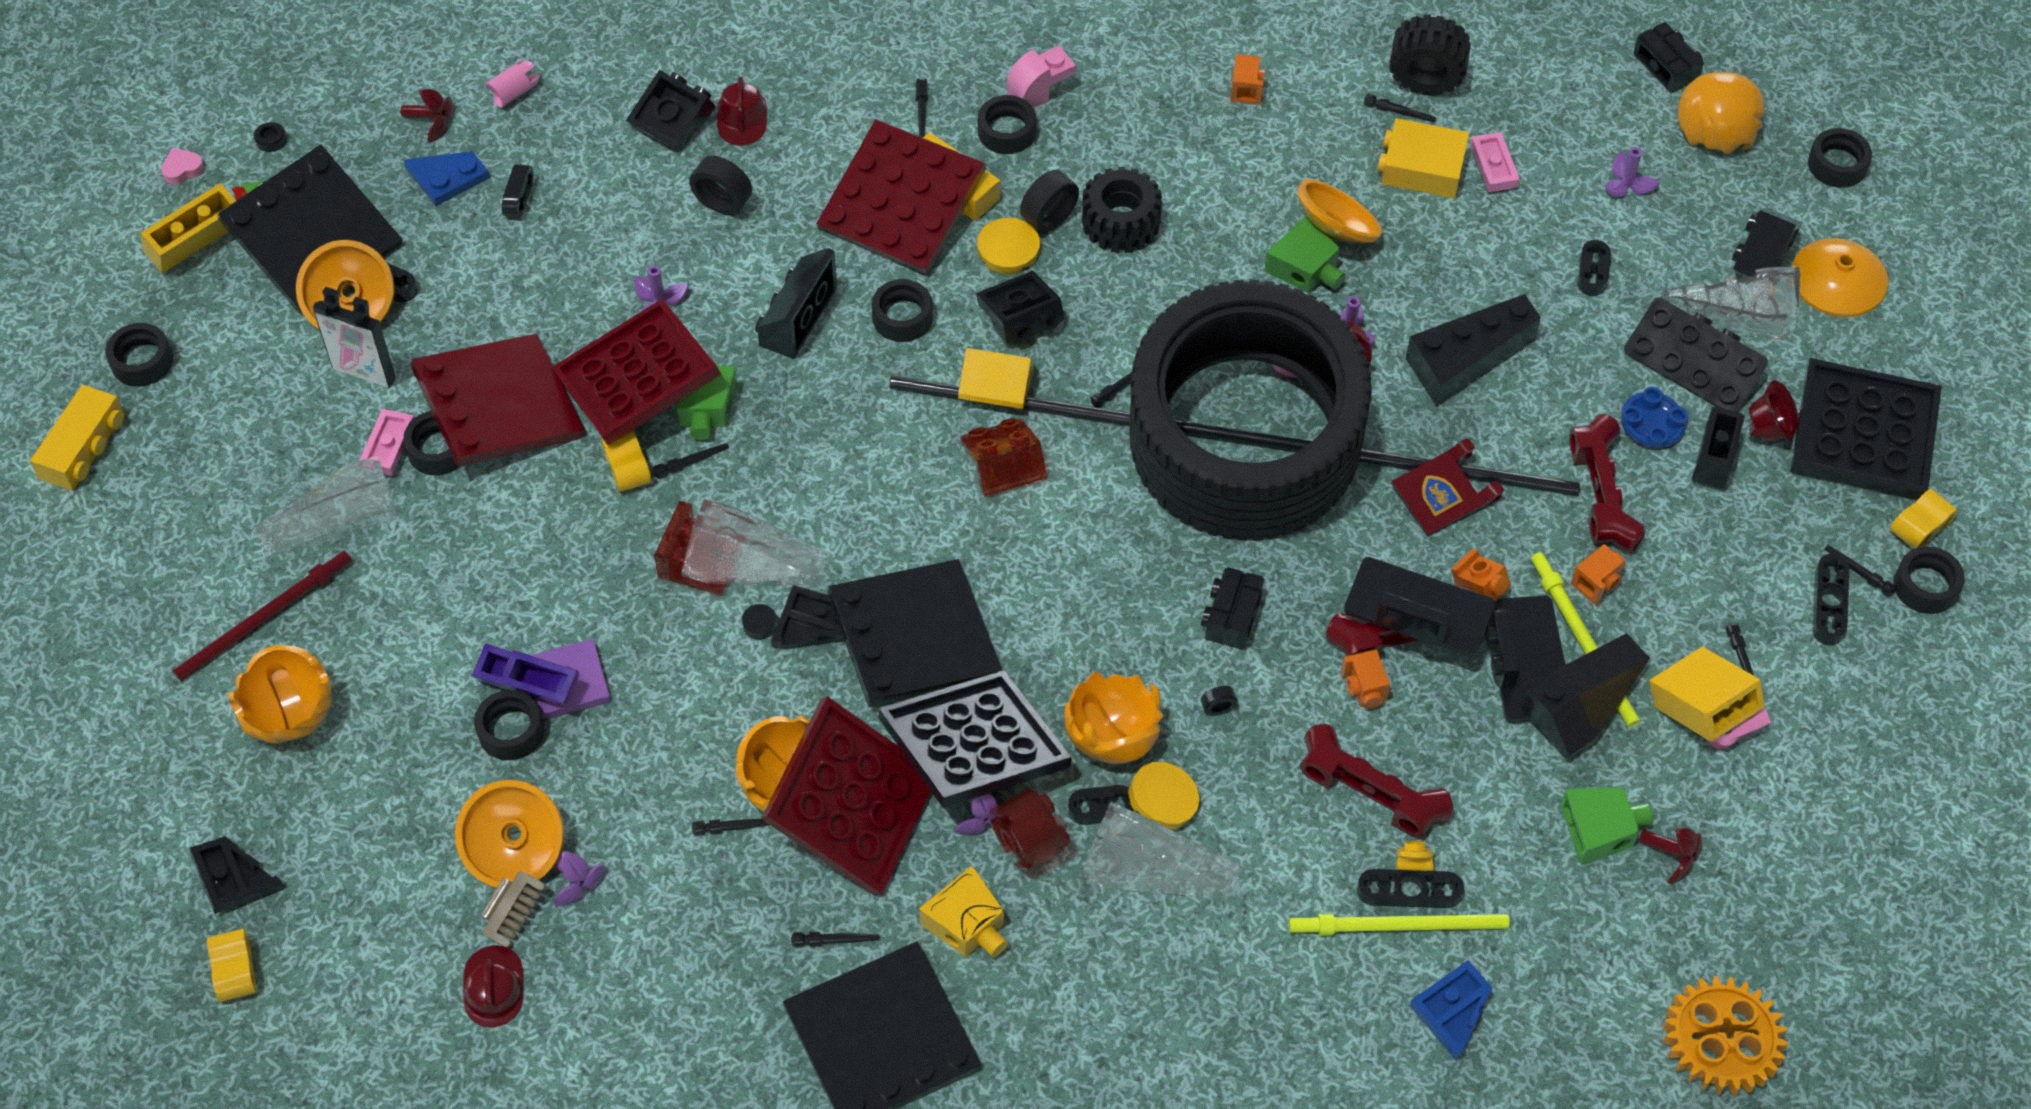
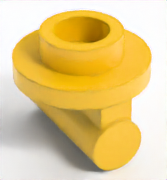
M1405 841L1404 847L1397 848L1396 870L1434 871L1433 849L1426 848V842Z

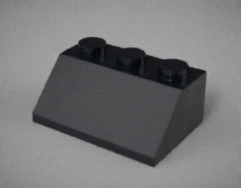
M827 248L803 256L795 268L791 267L789 269L784 286L780 291L774 293L770 308L765 315L762 314L756 323L755 331L758 333L760 347L795 359L837 290L835 251L833 249Z

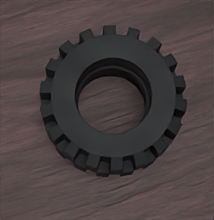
M1423 15L1422 18L1415 16L1411 18V21L1406 20L1401 23V27H1398L1395 31L1389 69L1393 73L1392 77L1394 80L1400 81L1402 87L1410 88L1412 92H1422L1430 95V93L1440 95L1443 94V91L1451 92L1454 90V87H1459L1466 77L1471 47L1470 37L1468 33H1464L1465 29L1461 25L1456 26L1455 21L1451 19L1445 20L1443 16L1438 15L1437 17Z
M1118 167V170L1109 168L1105 169V174L1099 172L1094 175V180H1089L1086 184V189L1083 191L1082 224L1085 235H1089V240L1093 244L1098 241L1100 248L1105 250L1108 246L1112 248L1111 252L1118 253L1119 249H1124L1125 253L1132 252V247L1140 250L1144 248L1145 242L1150 244L1154 240V235L1158 234L1161 223L1162 194L1161 190H1158V184L1155 180L1150 181L1148 174L1145 172L1139 174L1138 169L1134 168L1131 171L1125 170V167ZM1127 207L1132 209V211L1118 212L1111 208Z

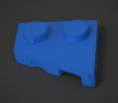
M473 151L413 158L404 161L406 170L435 206L490 178L489 171Z
M1468 960L1413 998L1410 1007L1453 1058L1457 1060L1465 1049L1491 994L1492 987Z

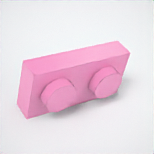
M1502 132L1471 137L1470 147L1487 191L1494 192L1517 188L1520 178Z
M386 409L381 410L359 460L361 470L393 476L405 449L403 443L404 431L409 422L414 419V415Z

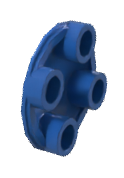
M1647 387L1644 392L1637 393L1628 398L1621 412V421L1624 429L1632 439L1644 446L1655 448L1671 446L1679 441L1685 432L1688 420L1687 411L1680 407L1673 399L1662 394L1661 390L1656 387Z

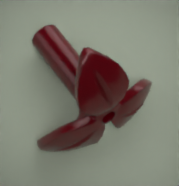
M422 89L419 91V94L425 105H402L400 113L402 117L432 118L433 122L430 125L427 141L433 142L440 138L448 128L445 117L453 119V102L451 97H447L443 101L442 95L433 89Z
M1677 828L1676 841L1644 829L1641 832L1639 843L1678 856L1680 860V866L1667 882L1674 884L1683 879L1692 870L1693 859H1698L1702 846L1701 833H1695L1688 828Z

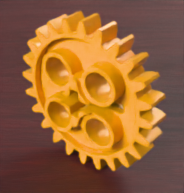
M1714 976L1710 986L1701 978L1696 985V989L1688 984L1683 991V995L1677 993L1672 1002L1674 1006L1670 1005L1666 1012V1016L1669 1019L1665 1020L1662 1029L1669 1033L1665 1035L1663 1044L1673 1045L1667 1056L1668 1058H1680L1676 1067L1677 1071H1682L1686 1068L1691 1071L1687 1079L1688 1082L1695 1080L1697 1077L1702 1079L1701 1090H1705L1711 1083L1715 1084L1717 1095H1720L1726 1086L1729 1087L1731 1094L1736 1096L1741 1085L1749 1094L1754 1089L1755 1083L1760 1087H1764L1768 1080L1767 1076L1773 1078L1778 1071L1777 1066H1781L1785 1059L1781 1052L1785 1051L1788 1042L1781 1038L1787 1032V1027L1777 1026L1783 1015L1782 1013H1770L1774 1003L1773 1000L1762 1003L1759 1000L1762 990L1759 989L1750 994L1748 992L1749 985L1746 981L1740 988L1735 987L1733 977L1728 979L1726 985H1721L1718 976ZM1733 1013L1744 1015L1747 1021L1744 1022L1736 1019ZM1695 1015L1707 1017L1710 1023L1700 1022ZM1740 1048L1750 1049L1754 1053V1057L1744 1055ZM1707 1049L1713 1051L1717 1055V1058L1712 1059L1707 1057L1702 1050Z

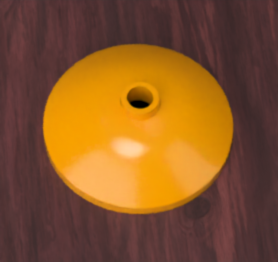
M1305 179L1298 186V199L1307 217L1330 239L1335 238L1346 243L1367 244L1377 241L1382 234V229L1377 219L1362 204L1345 192L1327 183L1313 179Z
M1827 238L1806 245L1798 252L1791 267V280L1798 295L1812 308L1831 316L1856 317L1869 313L1880 305L1888 289V274L1881 260L1865 246L1846 239Z
M353 240L332 241L314 250L303 262L296 280V296L299 307L305 318L317 329L319 327L313 311V305L315 302L324 301L322 291L325 287L338 290L340 307L350 311L354 310L352 301L355 297L367 300L370 317L379 320L380 323L390 311L395 293L394 278L385 259L368 245ZM349 286H354V295L346 297L345 289Z
M520 780L496 781L477 790L463 805L455 827L456 848L466 869L476 879L489 886L497 888L502 878L513 882L520 871L540 880L550 872L561 854L564 842L563 820L554 801L537 786ZM514 826L518 827L521 831V836L518 840L513 839L510 835V831Z

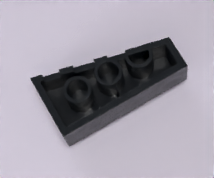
M1523 294L1410 336L1406 360L1435 406L1438 407L1454 392H1460L1479 375H1485L1491 371L1494 365L1502 360H1507L1535 341L1541 317L1527 296Z

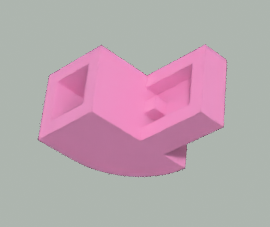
M1060 45L1040 55L1033 49L1024 54L1011 68L1007 78V94L1025 99L1033 108L1038 107L1049 101L1050 85L1076 74V65Z

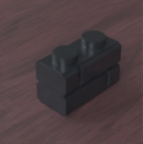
M1666 22L1655 26L1653 30L1649 29L1639 34L1633 54L1670 93L1688 86L1694 79L1701 76L1704 66L1702 55L1699 51L1692 50L1684 42L1682 34L1678 30H1673Z
M1712 407L1704 429L1692 480L1720 489L1725 488L1733 466L1745 418L1742 413L1720 407Z
M1227 567L1224 569L1221 579H1214L1210 598L1215 600L1212 607H1205L1201 620V626L1206 627V640L1226 644V646L1241 650L1245 649L1263 594L1265 581L1263 576L1248 572L1245 574L1243 571Z

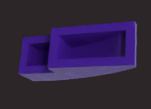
M485 643L472 676L478 682L495 688L518 690L529 694L534 699L566 705L579 672L515 650L511 652Z

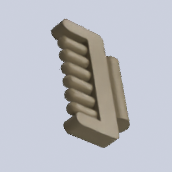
M523 871L518 872L513 882L502 878L480 914L481 917L488 920L483 930V935L505 948H511L513 943L500 935V933L515 939L516 933L506 928L505 925L515 931H520L521 925L509 919V917L520 923H525L526 917L514 911V909L525 915H530L531 909L522 905L519 901L534 907L536 902L525 896L524 893L534 899H539L541 894L528 886L530 885L540 892H545L547 886Z

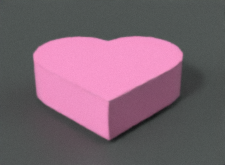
M172 148L162 165L161 171L167 183L179 184L185 181L186 178L199 176L204 170V165L198 154Z

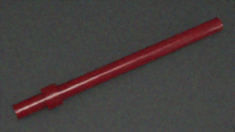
M343 550L325 564H317L308 571V576L173 669V674L181 682L316 586L321 588L331 581L333 574L352 562L350 556Z

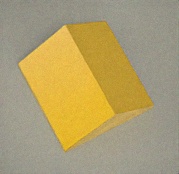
M966 348L958 399L1023 409L1034 373L1035 363L1028 357Z

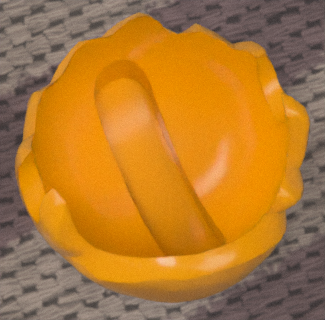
M1712 72L1697 77L1685 88L1678 104L1680 129L1684 132L1692 146L1702 143L1706 149L1721 150L1729 155L1741 145H1744L1741 150L1750 149L1755 142L1758 130L1763 127L1761 121L1765 114L1763 95L1752 80L1738 73Z
M275 645L261 650L251 658L246 672L237 675L236 690L228 693V699L239 724L247 735L258 740L280 744L301 739L318 728L319 724L326 718L331 706L332 686L325 668L316 656H312L308 651L299 647Z
M1093 672L1083 683L1078 684L1074 688L1069 702L1065 705V728L1073 745L1090 758L1110 764H1123L1140 759L1154 746L1161 731L1158 723L1163 718V714L1160 711L1159 689L1153 684H1149L1151 690L1149 691L1139 675L1124 677L1112 674L1109 678H1104L1099 672Z
M802 715L794 720L786 716H776L763 720L746 733L738 747L735 769L738 783L751 804L762 812L765 811L810 721Z

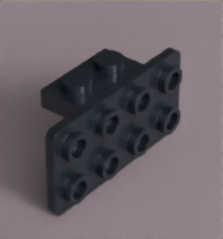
M1660 297L1655 298L1624 347L1625 353L1714 405L1739 412L1768 366L1767 358L1740 343L1741 337L1732 331L1724 328L1721 332L1712 327L1713 321L1696 312L1693 316Z
M1365 557L1362 560L1346 600L1344 612L1348 616L1469 657H1474L1478 653L1495 607V600L1491 597L1372 557Z
M1546 595L1499 598L1495 601V607L1485 632L1487 646H1491L1492 674L1497 677L1505 720L1508 722L1532 721L1521 709L1527 690L1556 669L1566 665L1553 602Z

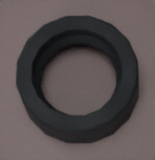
M1014 95L993 97L985 102L978 111V137L981 143L990 151L998 154L1022 152L1035 139L1036 113L1032 105L1025 99ZM1005 115L1021 119L1025 126L1013 133H1000L993 130L989 126V122L996 117Z
M1831 128L1821 132L1814 140L1808 158V166L1814 177L1828 186L1837 188L1851 187L1860 183L1866 176L1872 158V150L1867 140L1855 131L1845 128ZM1834 148L1845 150L1856 158L1858 164L1848 167L1835 165L1824 157L1822 151Z
M707 156L701 160L690 175L689 185L695 197L707 208L723 215H735L738 213L752 193V185L745 172L726 158Z
M1048 171L1037 178L1025 193L1020 205V215L1039 232L1046 233L1054 230L1066 220L1076 206L1079 198V188L1076 183L1061 171Z
M895 279L879 287L872 297V322L876 331L884 338L895 342H909L924 335L933 322L932 297L928 289L920 283L909 279ZM908 300L920 306L921 313L915 318L897 321L887 317L883 313V309L892 302Z
M133 323L117 330L106 343L105 355L114 377L123 384L133 387L153 384L163 378L172 366L173 354L165 333L157 326L148 323ZM139 344H151L158 347L155 356L145 363L126 365L120 361L127 350Z
M432 411L419 414L409 422L404 431L403 443L411 465L419 472L428 475H445L458 469L460 466L456 465L449 449L439 454H426L418 450L417 445L423 437L440 431Z
M1929 546L1912 549L1904 555L1893 578L1898 598L1907 607L1927 614L1944 612L1954 605L1965 583L1964 570L1960 562L1949 552L1938 547ZM1917 567L1931 568L1945 577L1949 588L1942 593L1927 592L1913 583L1909 572Z
M503 690L487 697L481 702L475 712L474 727L480 745L490 756L497 759L517 760L525 757L538 747L543 738V718L537 702L529 694L518 690ZM521 711L529 716L530 725L527 731L519 737L510 740H500L490 735L488 730L489 724L500 713Z

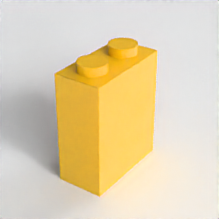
M1395 118L1393 130L1387 129L1383 148H1387L1388 152L1387 154L1381 153L1377 171L1383 172L1381 184L1455 198L1469 132Z
M1703 646L1649 680L1654 707L1710 742L1765 707L1760 679Z

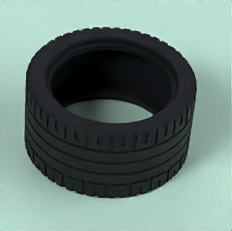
M1249 279V282L1234 280L1232 283L1225 281L1220 282L1216 286L1214 284L1205 286L1203 290L1198 289L1191 292L1188 297L1186 295L1183 296L1176 304L1173 303L1166 308V312L1161 313L1156 318V322L1150 325L1147 334L1143 336L1140 342V347H1138L1135 360L1133 361L1129 441L1132 459L1135 462L1138 475H1141L1143 485L1148 487L1150 495L1157 499V503L1163 509H1168L1170 515L1174 518H1180V522L1187 526L1189 524L1194 526L1193 529L1201 532L1203 530L1207 531L1209 535L1216 537L1221 535L1226 539H1232L1233 537L1246 541L1247 538L1263 540V537H1268V539L1276 538L1280 534L1284 536L1292 533L1295 529L1298 531L1305 528L1306 524L1314 523L1319 519L1320 515L1324 516L1330 511L1331 506H1335L1338 503L1340 496L1345 494L1349 484H1351L1359 465L1371 402L1372 384L1371 373L1368 369L1369 363L1367 357L1364 356L1365 351L1361 343H1358V337L1354 331H1350V326L1345 320L1340 319L1341 316L1335 310L1331 311L1326 303L1317 301L1315 296L1309 293L1306 295L1303 293V290L1295 287L1294 289L1289 288V285L1282 283L1277 285L1272 281L1266 280L1265 282ZM1254 360L1281 367L1306 383L1321 402L1328 423L1310 444L1294 454L1268 462H1238L1216 456L1190 440L1175 422L1168 405L1177 390L1189 378L1201 370L1222 362Z

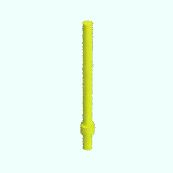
M1543 552L1534 554L1531 557V561L1542 578L1540 581L1547 595H1552L1584 653L1587 654L1597 649V645L1564 590L1565 583L1558 572L1553 571ZM1625 695L1619 703L1617 710L1627 727L1630 728L1639 724L1640 719Z
M1330 913L1318 914L1317 917L1289 918L1290 933L1318 932L1319 936H1334L1335 932L1509 929L1508 914L1334 917V914Z

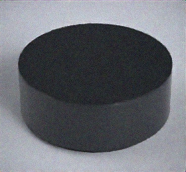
M275 122L264 123L257 127L254 132L256 146L264 152L278 151L287 141L283 126Z
M755 604L748 607L742 615V625L745 634L756 640L770 637L777 627L774 610L764 604Z
M1230 686L1213 688L1204 693L1200 699L1204 712L1211 716H1218L1231 711L1238 702L1234 689Z

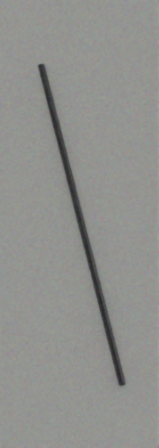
M891 376L890 379L891 389L958 399L960 386L899 376ZM1026 397L1023 407L1025 410L1130 426V412ZM1175 420L1183 433L1191 436L1298 452L1312 442L1303 439ZM1362 449L1359 462L1413 470L1431 459ZM1458 464L1467 479L1492 483L1497 481L1505 485L1575 496L1579 494L1580 483Z

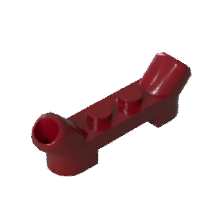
M1598 414L1588 426L1571 427L1569 447L1574 466H1588L1596 504L1592 505L1588 518L1592 542L1594 544L1613 543L1628 553L1634 551L1644 538L1646 529L1644 524L1621 509L1622 491L1620 486L1615 485V463L1612 458L1609 459L1607 453L1608 448L1620 435V426L1612 416Z
M1461 587V588H1464V589H1467V590H1470V591L1475 592L1474 590H1472V589H1470V588H1468V587ZM1344 613L1334 615L1325 633L1327 642L1344 650L1345 656L1376 649L1380 656L1382 648L1419 640L1371 623H1362Z
M1328 724L1312 726L1305 734L1304 739L1308 754L1300 763V769L1307 778L1328 790L1334 781L1338 780L1392 810L1394 814L1391 825L1414 838H1422L1431 824L1447 822L1452 816V799L1450 793L1444 788L1420 792L1410 789L1397 777L1385 775L1376 770L1365 759L1355 758L1342 751L1335 728Z

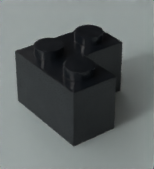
M1769 208L1752 213L1745 228V231L1750 232L1745 244L1739 242L1732 256V260L1736 262L1733 270L1766 284L1773 283L1785 254L1790 251L1803 222Z

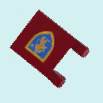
M1469 439L1460 441L1445 453L1391 482L1427 537L1478 509L1499 501L1502 497L1501 494L1504 492V489L1497 481L1489 484L1477 493L1457 463L1463 462L1472 456V451L1475 447Z

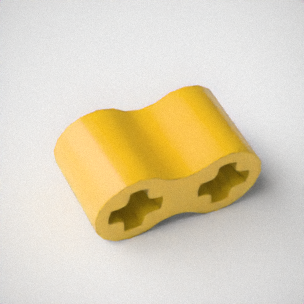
M634 429L610 445H607L601 438L602 447L619 492L652 483L648 465Z
M1931 488L1913 505L1899 514L1890 526V530L1911 548L1922 547L1936 534L1945 529L1956 517L1959 510Z
M243 928L207 937L212 982L218 1002L256 994V978L246 929Z

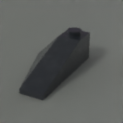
M1626 633L1556 669L1527 690L1521 709L1569 760L1596 740L1610 716L1613 715L1627 691L1630 690L1649 662L1650 657Z

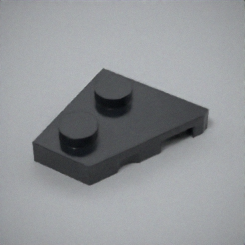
M793 585L772 637L771 647L784 648L844 640L829 595Z
M226 836L190 847L191 858L214 914L283 890L280 878L276 875L272 877L259 867L257 860L249 854L242 853L238 846Z

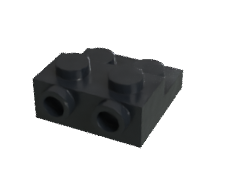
M659 69L626 121L630 126L679 152L693 129L700 131L715 105L710 100L712 95L698 85L692 88L687 85V80L679 74L672 72L669 75Z
M1034 271L976 293L978 305L991 317L993 329L1006 343L1024 341L1032 333L1041 329H1054L1061 321L1065 320L1061 298Z

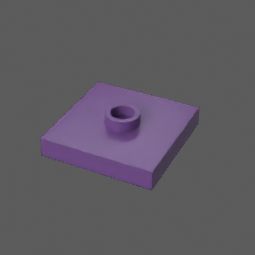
M593 639L531 655L579 672L566 705L537 699L543 720L611 702Z

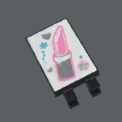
M325 287L322 291L324 301L315 302L313 311L331 367L390 388L396 376L380 322L369 315L368 301L355 297L352 301L354 310L350 311L340 307L338 290Z

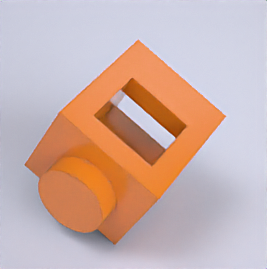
M1236 54L1231 102L1261 105L1265 70L1259 69L1260 57Z
M1603 544L1576 566L1571 585L1596 606L1600 603L1604 590L1610 592L1619 584L1622 579L1620 572L1626 567V562L1619 553L1612 551Z
M1471 549L1451 568L1456 586L1468 587L1479 594L1493 598L1495 601L1511 587L1506 566L1480 556L1476 549Z
M1377 649L1344 657L1340 674L1342 679H1346L1349 694L1356 696L1359 706L1372 709L1387 701L1390 682Z

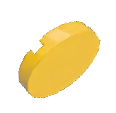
M1000 218L991 221L982 228L977 237V254L990 270L1001 274H1016L1022 272V269L1028 265L1030 268L1035 264L1040 255V237L1036 229L1026 221L1017 218Z
M1152 762L1142 766L1132 778L1128 791L1130 804L1134 811L1138 810L1143 816L1142 820L1148 825L1161 830H1176L1189 822L1198 810L1200 800L1197 786L1190 775L1180 767L1167 762Z

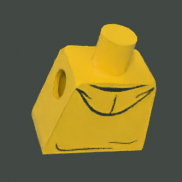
M972 866L919 908L920 924L965 957L981 946L994 958L1002 953L1008 945V941L998 932L1004 926V911Z

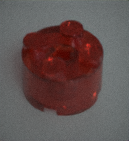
M1030 788L989 810V814L996 816L990 821L1000 845L1006 854L1010 851L1016 854L1020 861L1014 865L1023 873L1031 871L1062 853L1065 847L1071 844L1068 833L1063 826H1058L1052 815L1055 812V807L1046 793L1039 796Z

